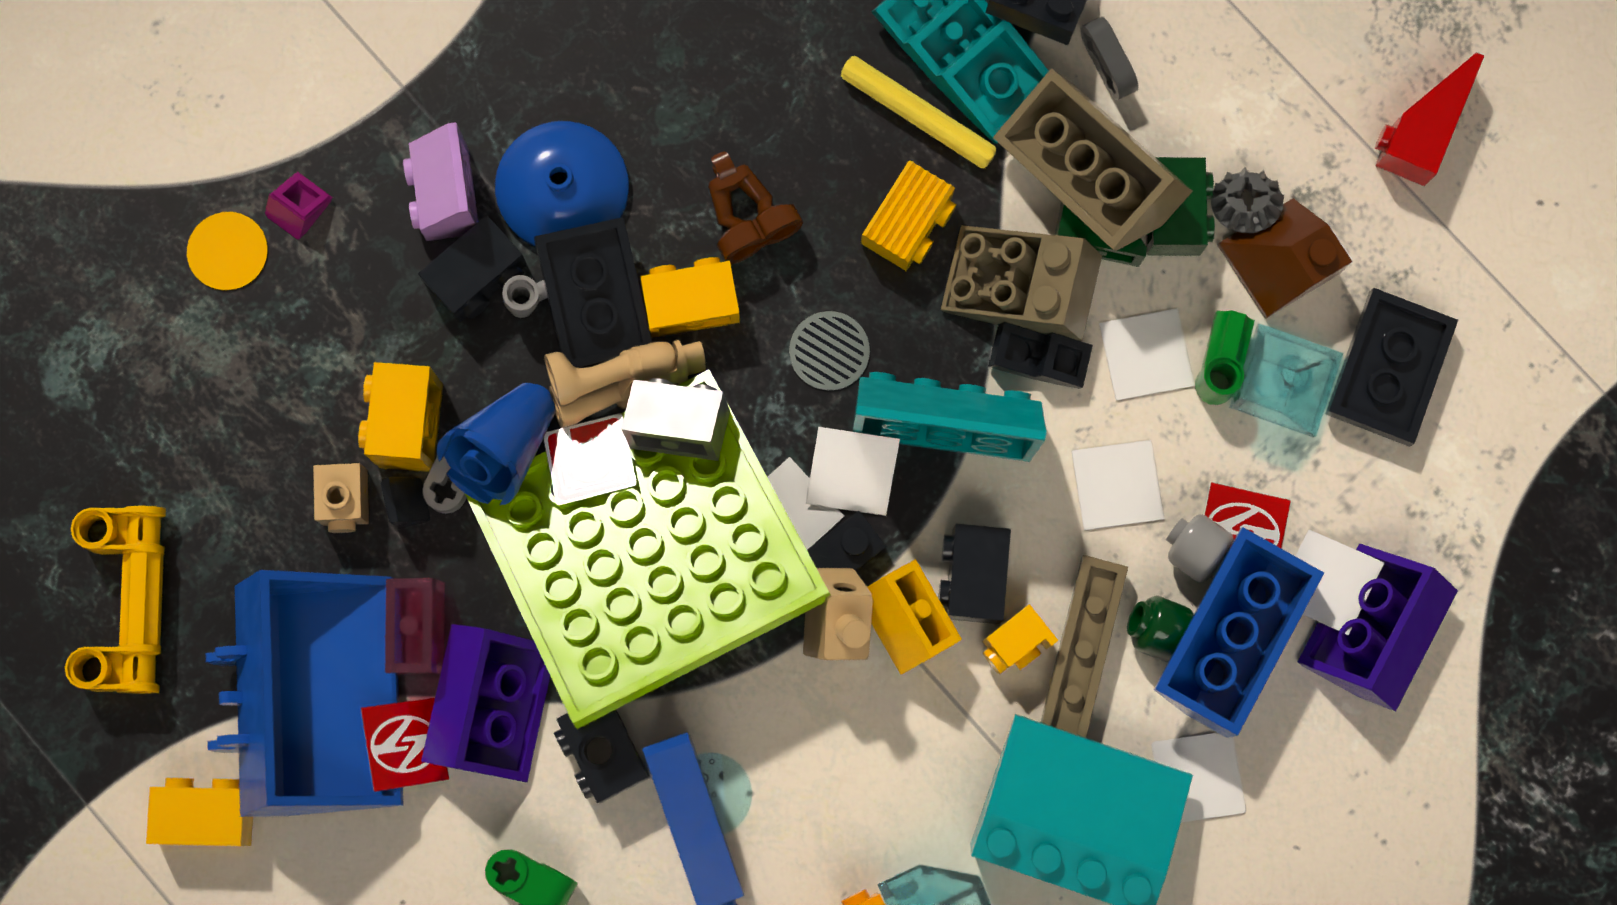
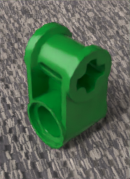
M512 849L501 850L493 854L485 867V877L489 885L496 891L518 902V905H567L578 885V882L544 863L540 864L521 852ZM510 858H513L517 861L514 869L520 873L517 880L508 879L504 884L498 880L501 872L495 868L498 861L506 863Z

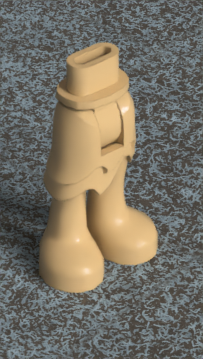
M679 340L673 341L672 345L668 342H653L635 346L629 350L622 351L620 356L587 368L574 367L562 352L544 355L551 383L549 392L552 395L556 407L555 415L561 428L575 425L584 418L614 404L625 409L633 380L649 382L652 378H661L672 382L674 385H677V383L679 385L687 381L689 375L706 371L705 354L700 341L683 346Z

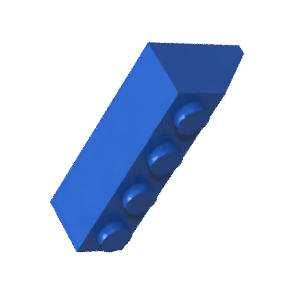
M1244 527L1240 528L1159 678L1154 691L1187 716L1226 738L1238 736L1321 581L1324 572Z

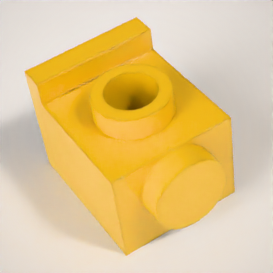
M1029 604L982 641L988 648L983 652V655L992 668L1000 675L1013 664L1021 670L1042 653L1036 647L1038 644L1041 643L1045 649H1048L1059 640Z

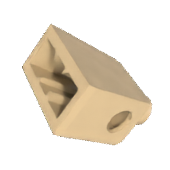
M817 568L830 595L827 596L823 604L805 612L803 654L821 660H867L870 650L872 593L853 568ZM842 587V591H839L835 588Z

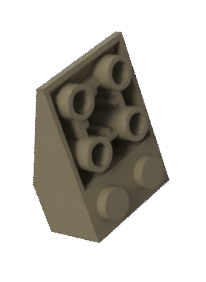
M961 225L941 311L995 325L1007 322L1045 335L1053 332L1083 341L1102 255L1085 238Z

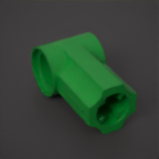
M1217 310L1215 312L1202 368L1195 380L1197 395L1202 401L1210 405L1226 403L1241 388L1244 382L1243 368L1255 322L1246 314L1232 310ZM1220 372L1224 374L1228 379L1229 388L1219 389L1215 387L1211 382L1210 373Z

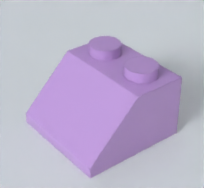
M455 122L445 124L409 143L410 158L403 160L407 185H414L416 201L409 202L412 226L414 229L420 228L426 241L460 237L478 222L469 150Z

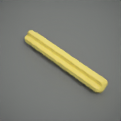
M857 56L850 57L841 71L842 79L978 167H987L995 156L996 147Z

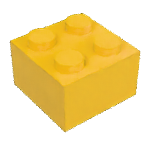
M374 362L373 375H366L363 398L364 402L369 403L368 421L362 420L360 423L358 444L359 448H364V455L379 468L430 472L436 457L443 383L430 366Z

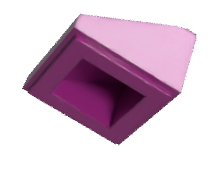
M297 171L269 194L265 215L299 240L332 201V196Z

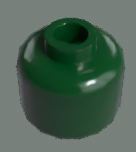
M1156 595L1148 598L1145 602L1140 601L1135 605L1128 619L1127 633L1131 636L1135 649L1159 660L1169 662L1194 613L1184 605Z

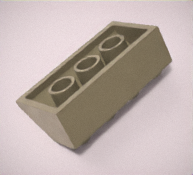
M1052 68L993 137L1115 251L1163 226L1193 192L1080 89Z

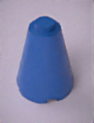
M522 383L449 430L439 440L436 449L439 462L445 457L450 466L446 473L449 479L461 491L479 502L489 504L492 499L502 500L500 505L508 504L519 492L555 415L556 407L552 395L541 385Z

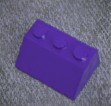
M1359 543L1357 551L1385 563L1377 579L1367 582L1360 590L1358 600L1362 609L1357 619L1346 622L1340 631L1318 622L1297 663L1359 698L1396 712L1458 590L1434 567ZM1372 587V589H1371V591H1370V593H1369V595H1368V597H1367V599H1366V601H1365V594H1366V592ZM1352 627L1349 635L1345 634L1346 631Z
M451 624L421 762L528 782L550 680V674L533 640L485 628Z

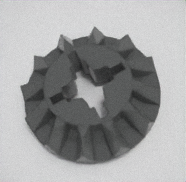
M1244 167L1240 173L1231 174L1227 172L1220 183H1215L1211 207L1217 220L1225 227L1236 232L1255 233L1267 229L1278 220L1283 210L1284 195L1279 189L1278 180L1272 181L1267 178L1264 170L1257 174L1249 172ZM1245 189H1248V192H1251L1252 198H1255L1253 205H1251V211H1247V205H1244L1243 199H1240Z

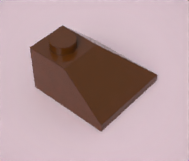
M1294 198L1283 204L1280 217L1267 229L1255 233L1236 232L1217 244L1265 319L1338 276L1353 262L1330 226Z

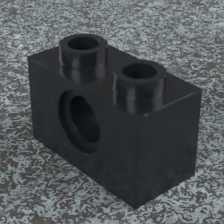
M617 709L578 729L573 725L568 713L556 718L561 729L554 732L555 738L565 757L574 755L581 769L574 776L586 799L594 796L597 803H603L650 779ZM599 737L606 738L612 746L611 757L603 764L592 763L587 755L589 743Z

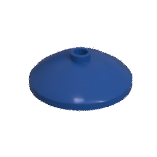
M555 121L538 125L526 131L508 147L497 169L495 195L499 210L509 228L523 241L536 247L534 236L621 218L628 201L629 178L620 152L606 136L596 129L581 123ZM557 172H563L567 174V180L563 184H554L551 181L552 176Z

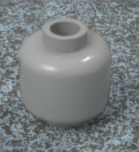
M1197 515L1189 523L1181 518L1166 538V541L1172 544L1168 559L1172 565L1193 580L1203 583L1209 578L1213 579L1234 541V537L1206 515Z

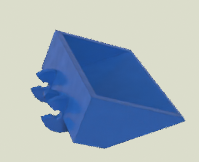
M259 570L235 585L236 646L216 647L215 652L206 653V662L214 665L237 667V691L219 692V705L237 706L238 734L217 736V740L208 741V750L220 753H239L240 817L295 816L404 806L403 787L374 792L361 708L399 703L394 578L388 576Z

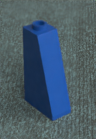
M684 733L642 748L696 905H737L735 899L743 897L744 892L691 735Z

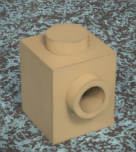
M360 463L313 465L314 520L323 526H328V532L331 533L355 532L356 524H369L368 470Z

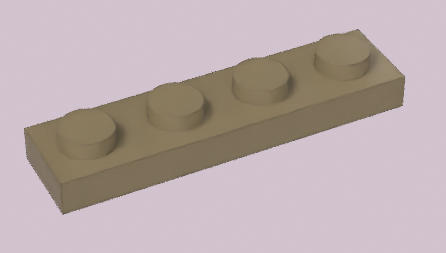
M1086 555L1082 556L1041 723L1085 738L1087 737L1128 566Z

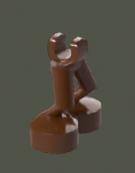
M726 151L720 152L711 158L713 172L717 178L710 181L708 188L711 193L717 223L720 226L730 228L717 243V247L725 261H730V264L741 262L754 255L762 247L787 239L802 227L803 220L793 204L772 206L773 196L751 171L749 166L743 164L735 168ZM740 188L757 204L758 215L755 220H742L734 216L731 191Z

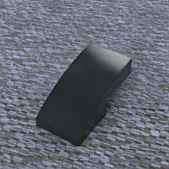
M1002 322L997 327L988 367L1038 381L1081 389L1084 386L1093 345L1051 332L1045 335L1011 323Z

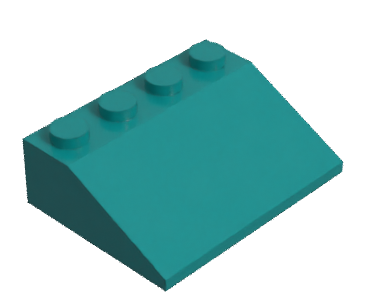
M870 372L869 378L860 377L852 432L900 439L899 444L1026 462H1030L1046 439L1042 401L1031 400V394L1026 392L1008 390L1004 391V396L986 394V388L971 384L959 385V390L941 388L940 381L927 378L914 379V384L896 382L895 375L883 372Z
M1015 714L970 843L971 856L1112 905H1156L1168 872L1193 775Z

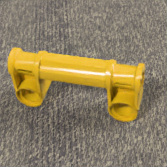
M157 506L88 508L79 512L73 519L71 534L78 545L97 554H123L118 647H83L72 652L66 660L65 673L69 682L74 686L95 692L159 693L160 685L155 683L156 655L161 654L163 558L165 547L160 545L161 518L166 516V508ZM104 520L107 525L106 535L100 541L91 543L88 538L89 528L96 521ZM97 657L101 662V672L95 680L87 682L82 673L83 665L90 658Z

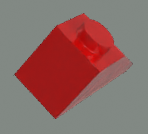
M1476 52L1405 111L1392 126L1386 124L1383 127L1375 145V149L1381 151L1375 166L1422 186H1425L1437 175L1484 55Z

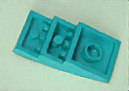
M884 0L871 11L872 14L949 100L994 144H997L998 142L993 138L994 135L1049 72L1013 25L985 13L988 6L986 0Z

